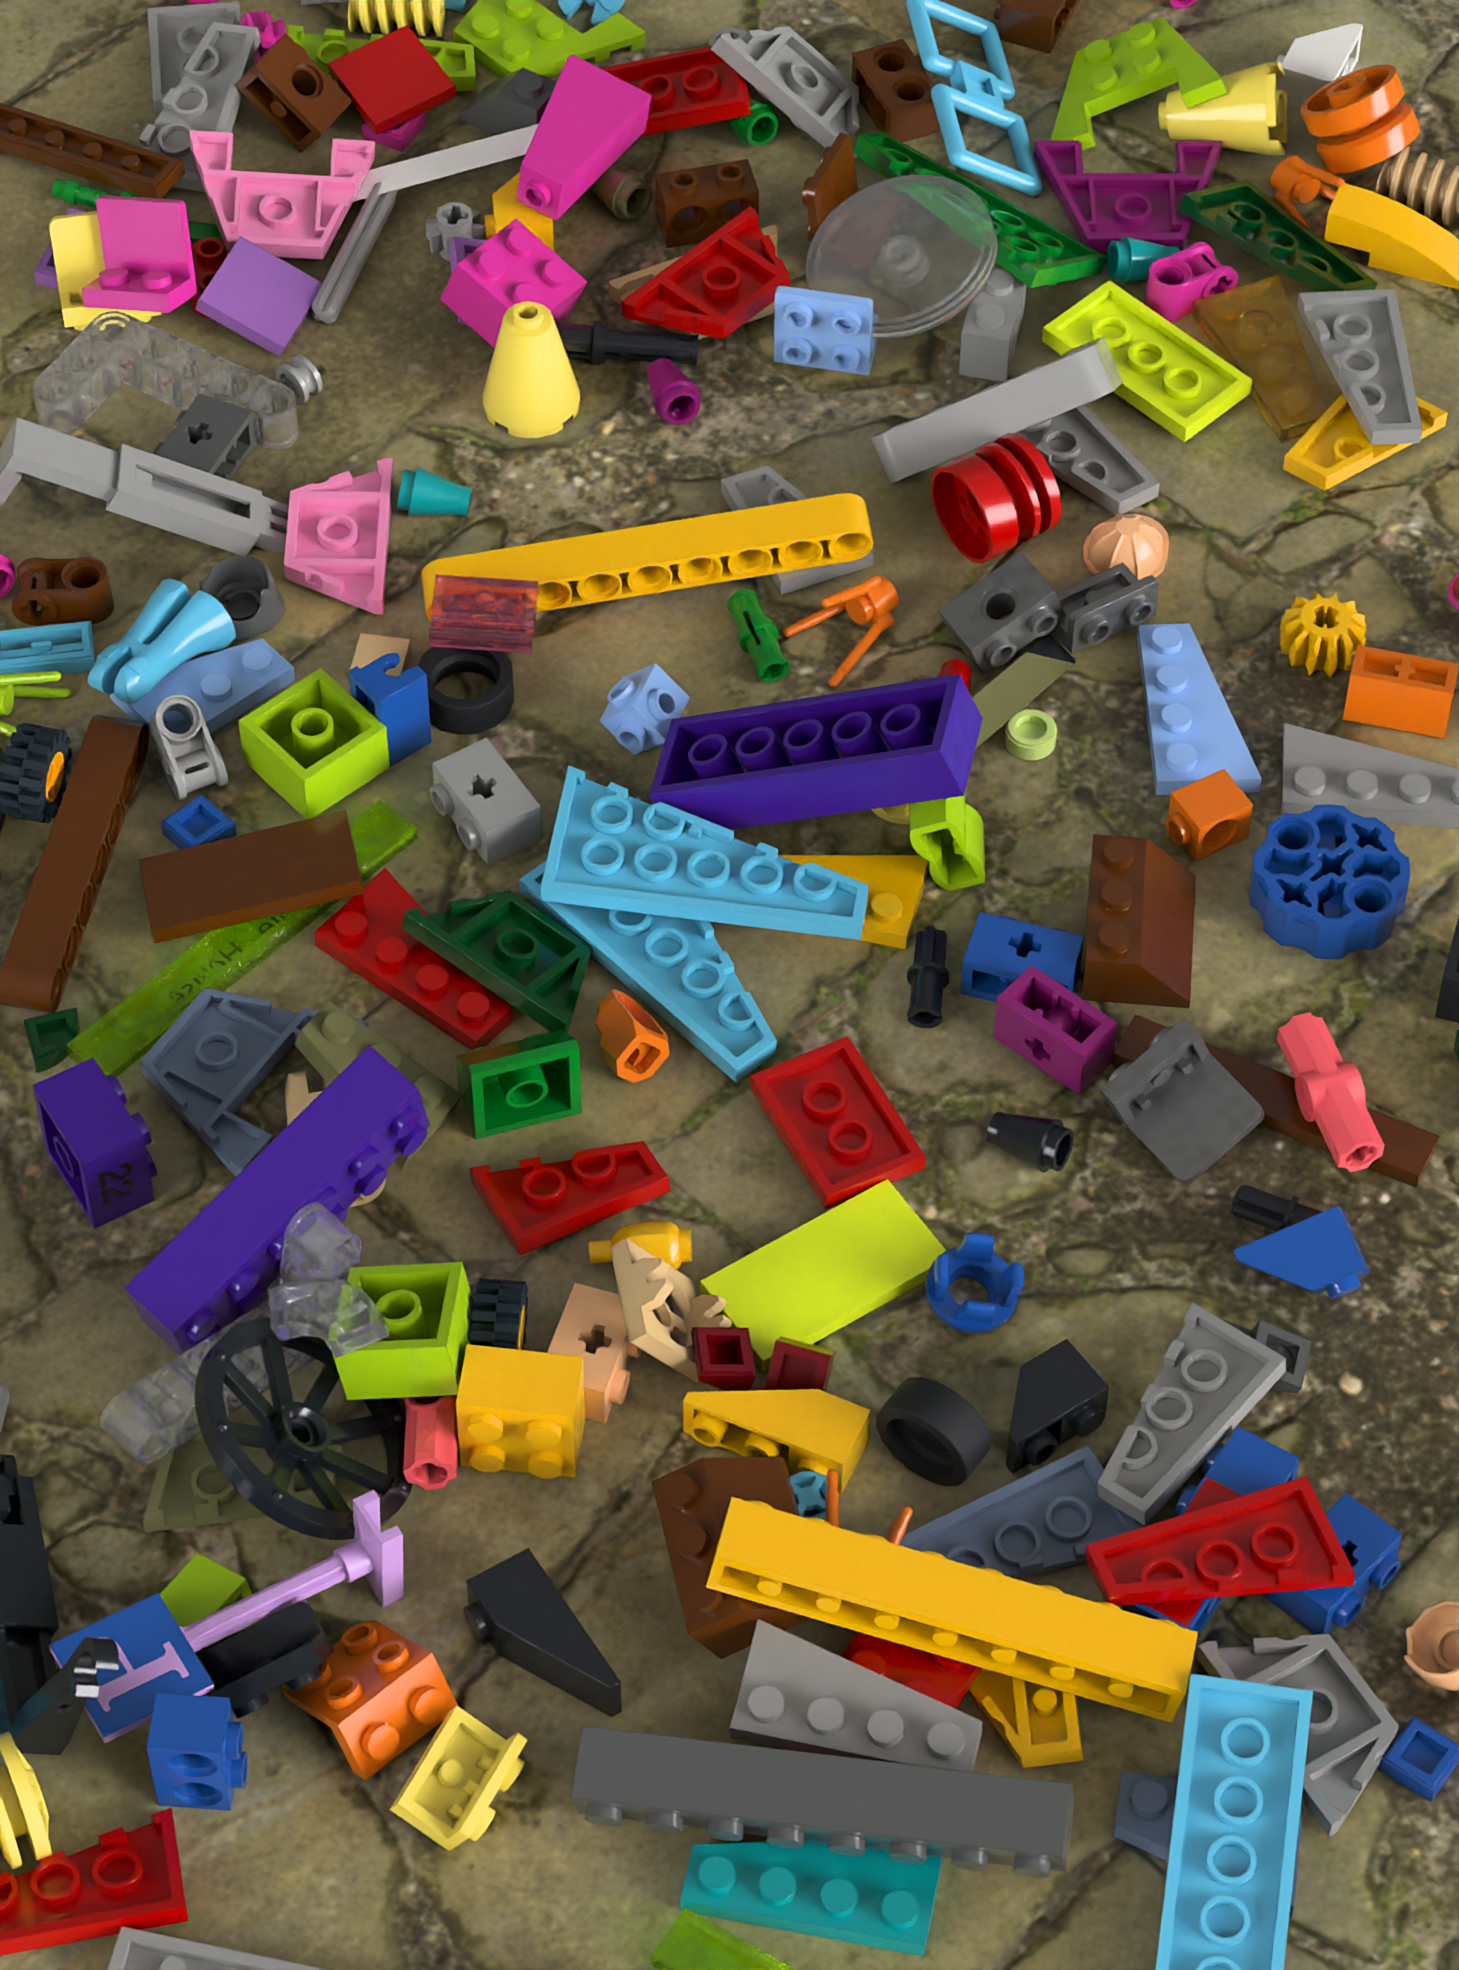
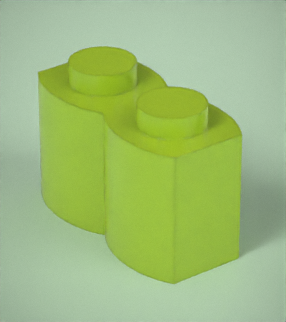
M965 793L964 796L910 803V841L915 851L926 860H929V870L933 880L948 892L983 884L985 882L984 824L979 813L965 803Z

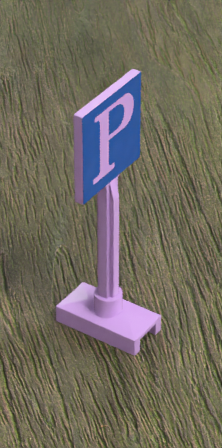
M372 1490L353 1499L354 1541L334 1550L332 1557L188 1626L180 1627L160 1594L157 1593L49 1644L50 1652L61 1669L84 1638H109L115 1641L119 1653L118 1670L97 1669V1682L100 1686L98 1698L88 1697L84 1706L87 1715L104 1744L150 1722L156 1692L204 1696L214 1691V1683L195 1652L263 1620L302 1599L317 1594L345 1580L350 1583L362 1576L383 1607L403 1598V1534L397 1525L384 1532H380V1498L376 1492Z

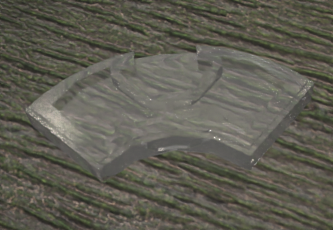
M309 1278L269 1289L271 1329L280 1341L300 1336L319 1337L326 1341L327 1346L337 1358L389 1336L385 1319L370 1296L352 1283L333 1278Z

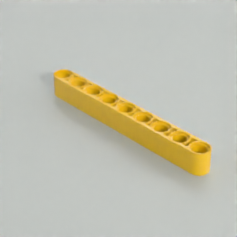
M841 493L442 558L430 562L423 568L421 580L428 620L435 625L446 627L849 562L866 556L872 550L874 542L864 499L856 494Z

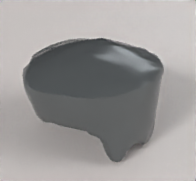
M249 555L224 558L212 566L205 580L199 582L200 590L216 598L228 612L236 631V638L232 642L248 640L272 630L285 611L284 600L273 580L270 569L258 558Z

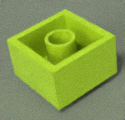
M322 668L314 671L238 720L243 761L305 819L316 817L390 768L386 726Z
M463 1262L349 1268L332 1348L334 1361L347 1400L449 1396L458 1394L466 1345L471 1342L472 1310H474V1300Z

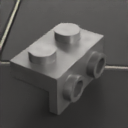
M1122 562L1056 593L1066 617L1057 623L1052 632L1071 654L1090 645H1098L1109 636L1132 625H1140L1151 616L1156 615L1159 582L1153 575L1138 580Z

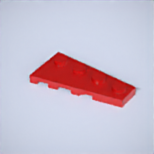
M1306 1476L1086 1545L1084 1556L1104 1601L1116 1606L1353 1586L1355 1572Z

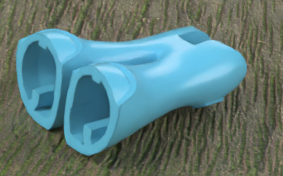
M165 579L152 593L141 613L124 636L115 644L107 646L97 656V660L88 676V684L103 693H114L117 699L133 705L153 689L166 675L185 661L201 653L218 652L227 648L236 638L233 622L224 606L210 594L199 590L191 598L189 590L184 583L174 579Z

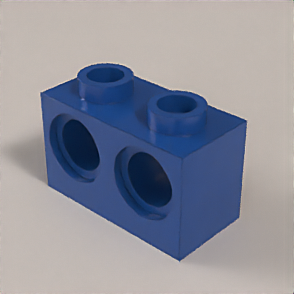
M156 1692L147 1752L158 1806L231 1811L234 1789H244L246 1784L248 1754L246 1751H241L243 1724L242 1722H234L230 1698Z

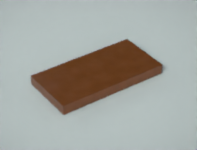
M346 810L139 859L150 929L155 944L364 894Z

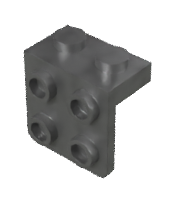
M1185 1017L1174 1027L1169 1026L1161 1030L1152 1039L1149 1049L1133 1063H1125L1116 1069L1110 1076L1108 1085L1101 1090L1114 1114L1182 1184H1189L1197 1179L1264 1118V1111L1261 1105L1210 1054L1199 1032Z

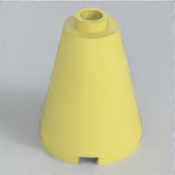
M1269 61L1221 76L1227 93L1189 109L1185 105L1180 89L1168 92L1166 102L1159 103L1160 129L1168 130L1170 139L1179 141H1222L1221 148L1269 156L1285 155L1286 151L1280 143H1287L1288 99L1287 91L1277 90L1276 78H1285L1282 63L1279 61Z
M530 301L517 303L506 310L482 395L483 409L488 421L494 426L496 421L507 427L508 434L515 437L540 438L556 434L563 429V422L572 415L573 419L576 417L580 404V390L552 313L546 306Z

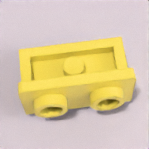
M459 1706L454 1707L448 1712L390 1810L448 1851H451L468 1838L474 1842L477 1841L495 1815V1810L490 1808L489 1805L497 1791L505 1792L520 1774L525 1762L518 1758L528 1739L517 1732L505 1740Z

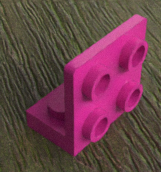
M103 195L96 200L106 270L101 271L97 279L82 288L84 307L170 313L197 294L186 206L183 200Z

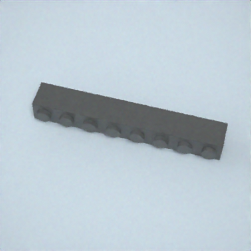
M588 1726L582 1727L570 1797L579 1813L586 1814L585 1819L587 1821L603 1826H620L622 1819L646 1821V1828L668 1834L681 1833L683 1826L706 1829V1835L725 1841H740L743 1838V1833L767 1836L768 1843L783 1848H802L804 1841L827 1843L828 1850L848 1856L864 1855L865 1848L889 1851L890 1858L901 1862L924 1863L927 1856L950 1858L951 1865L971 1871L987 1870L988 1863L1013 1866L1012 1871L1015 1874L1029 1878L1050 1877V1871L1066 1872L1075 1803L1071 1783Z

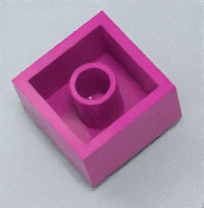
M514 219L456 265L440 300L495 349L503 316L508 308L520 302H537L546 306L551 311L553 318H561L563 322L569 317L587 281L518 219Z

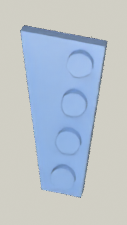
M1190 624L1138 625L1137 642L1156 795H1170L1171 792L1222 769L1226 770L1244 793L1260 792L1262 778Z

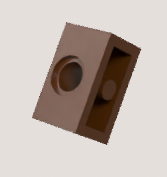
M286 33L235 84L300 152H303L318 139L352 102L342 91L339 84L330 78L308 56L305 49L295 43Z

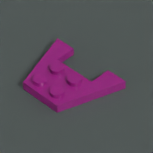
M1035 141L1034 156L1079 240L1085 245L1100 253H1107L1111 241H1120L1123 236L1165 246H1177L1182 251L1195 220L1178 210L1185 193L1208 188L1221 155L1222 141H1178L1175 143V173H1083L1082 145L1079 141Z

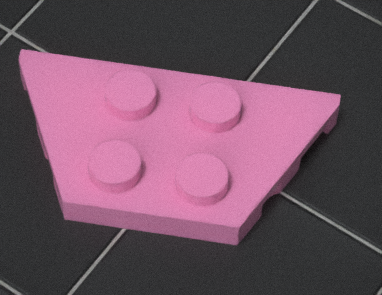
M393 458L378 460L377 470L352 478L349 471L330 477L323 483H311L290 491L284 555L285 579L368 612L384 614L394 475Z

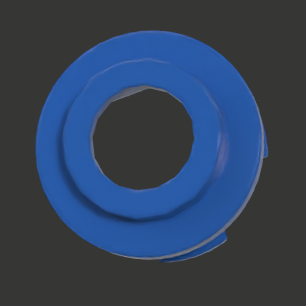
M979 1232L966 1233L960 1245L939 1255L928 1271L925 1291L930 1307L944 1323L959 1331L985 1333L999 1328L1011 1317L1017 1305L1018 1294H1021L1024 1283L1022 1264L1014 1262L1008 1266L1002 1258L993 1253V1235ZM960 1278L975 1279L983 1284L988 1291L989 1302L966 1300L962 1305H959L949 1293L950 1286Z

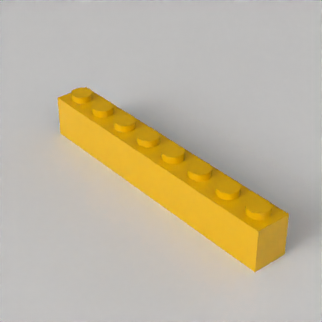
M735 1497L731 1498L706 1588L1170 1723L1173 1722L1187 1692L1198 1632L1179 1627V1625L1167 1619H1151L1121 1610L1112 1603L1093 1602L1065 1594L1058 1588L1050 1585H1034L1007 1577L995 1569H979L948 1560L936 1552L917 1551L890 1543L878 1535H862L831 1526L828 1522L819 1518H804L773 1509L770 1505L761 1501H745Z

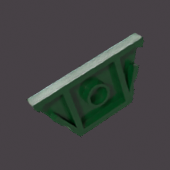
M510 890L486 894L481 899L465 898L449 901L445 912L423 916L418 907L409 909L404 913L401 929L548 1031L563 1030L568 1033L590 959L591 945Z

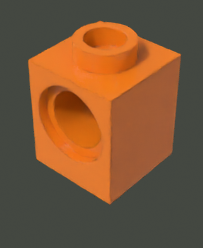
M1222 769L1171 792L1168 817L1165 821L1166 829L1172 841L1178 846L1182 845L1196 862L1248 838L1253 803L1226 770Z

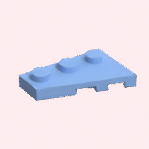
M261 638L185 661L166 675L153 689L133 705L117 699L114 693L110 694V699L132 720L147 722L149 726L152 714L164 699L179 694L188 696L198 704L211 734L294 682L295 673L294 667ZM174 710L163 714V723L170 732L183 734L188 731V721L183 714Z

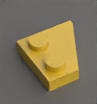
M983 1668L968 1692L1023 1768L1084 1760L1076 1695Z

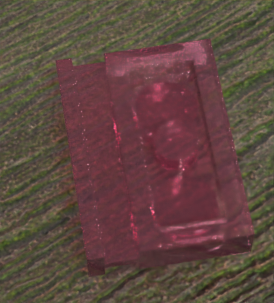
M436 575L431 625L428 634L429 647L532 653L539 595L538 581Z

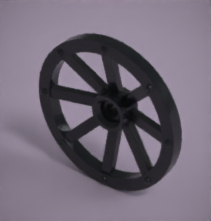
M259 1318L235 1326L207 1352L197 1372L194 1393L195 1410L203 1439L225 1477L253 1506L289 1529L321 1539H354L353 1511H351L322 1469L324 1468L381 1494L380 1527L384 1525L403 1506L413 1486V1483H407L403 1472L406 1416L397 1399H362L372 1413V1416L329 1424L320 1411L340 1378L332 1354L335 1337L309 1324L285 1318ZM261 1346L273 1407L231 1361L235 1354L245 1349ZM282 1347L299 1351L325 1364L303 1403L293 1401ZM223 1384L232 1391L263 1427L229 1422L224 1405ZM382 1435L387 1453V1475L327 1447L333 1444ZM241 1445L265 1449L269 1458L274 1462L269 1479L249 1459ZM294 1469L299 1470L325 1509L302 1502L287 1493Z

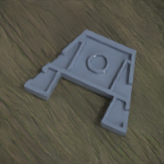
M204 988L140 1060L141 1073L237 1177L273 1141V1137L271 1134L234 1114L294 1046L300 1031L319 1011L303 1008L299 1013L272 1008V1002L269 1000ZM354 1018L360 1023H362L364 1026L369 1028L368 1023L366 1021Z

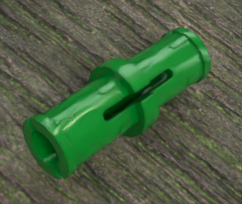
M742 589L735 592L728 599L727 607L739 629L737 636L742 650L750 654L761 681L765 683L777 682L784 678L790 669L789 663L786 661L777 642L779 637L778 629L775 623L766 617L761 607L760 599L754 590Z

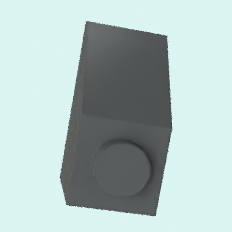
M522 67L485 86L460 112V120L494 135L539 124L557 82Z

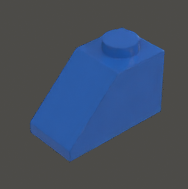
M1339 1206L1233 1250L1237 1261L1243 1265L1317 1295L1327 1292L1330 1299L1341 1297L1362 1287L1359 1278L1370 1274L1347 1216Z

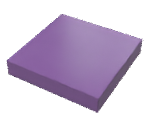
M240 236L199 298L195 309L280 357L312 308V303L323 283Z

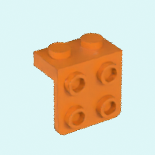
M376 1620L357 1624L343 1634L341 1640L332 1646L334 1651L323 1664L318 1666L322 1673L320 1677L291 1692L286 1683L281 1688L289 1702L331 1727L353 1772L365 1780L445 1719L450 1710L458 1706L433 1653Z

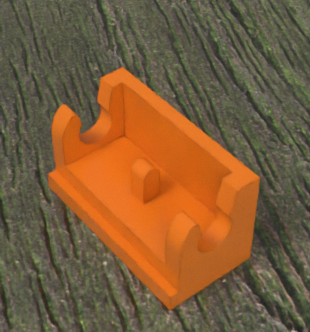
M1357 645L1342 720L1445 739L1459 664Z

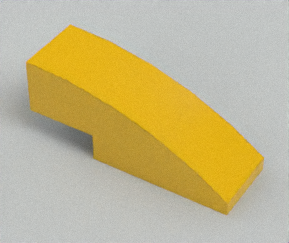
M1344 183L1343 187L1338 188L1328 211L1324 241L1369 252L1368 267L1459 290V239L1429 218L1397 201Z

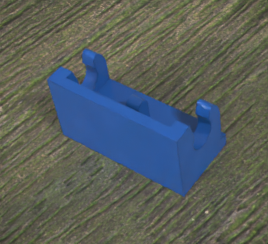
M398 653L383 655L361 669L356 666L349 670L351 696L387 728L390 767L432 742L427 674L419 666L404 670L401 675L396 677L385 674L388 669L395 668L400 663Z

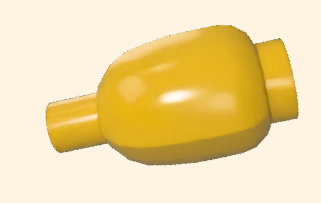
M666 1220L626 1225L619 1229L611 1240L589 1241L590 1264L613 1262L611 1247L626 1238L657 1258L664 1260L676 1270L680 1267L681 1262H692L693 1260L690 1228L679 1229L676 1224Z

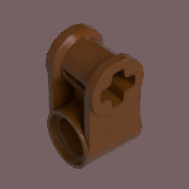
M34 557L22 561L18 566L17 580L20 584V590L13 598L12 612L21 622L36 626L91 621V624H97L106 620L113 612L114 601L106 566L96 558L46 559ZM35 572H38L37 579L33 577ZM38 604L42 606L40 611H37Z

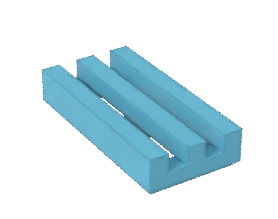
M91 621L0 631V674L36 671H59L61 674L91 671L95 664Z

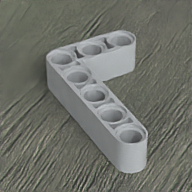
M1105 336L1063 353L1056 360L872 436L871 439L889 483H893L977 449L987 443L994 442L1007 433H1016L1115 391L1123 381Z

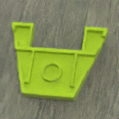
M478 0L453 30L454 43L473 45L474 59L500 78L522 67L546 78H552L561 74L567 58L572 54L583 60L589 59L596 64L610 59L611 51L629 46L630 51L633 52L646 46V31L619 12L587 32L580 33L536 0Z
M1163 17L1149 22H1141L1125 32L1108 39L1096 40L1087 47L1076 51L1050 141H1079L1082 145V151L1092 148L1096 145L1091 117L1175 83H1179L1181 96L1187 109L1227 93L1220 74Z

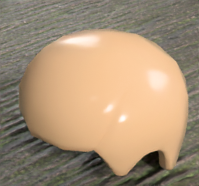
M1445 1600L1426 1608L1413 1625L1406 1629L1407 1655L1404 1656V1659L1408 1666L1431 1687L1458 1691L1459 1601Z

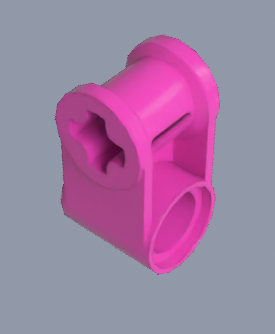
M1197 242L1168 257L1157 259L1151 264L1144 304L1167 321H1177L1185 315L1225 300L1235 289L1238 282V274L1232 267L1223 266L1214 257V250L1206 242Z

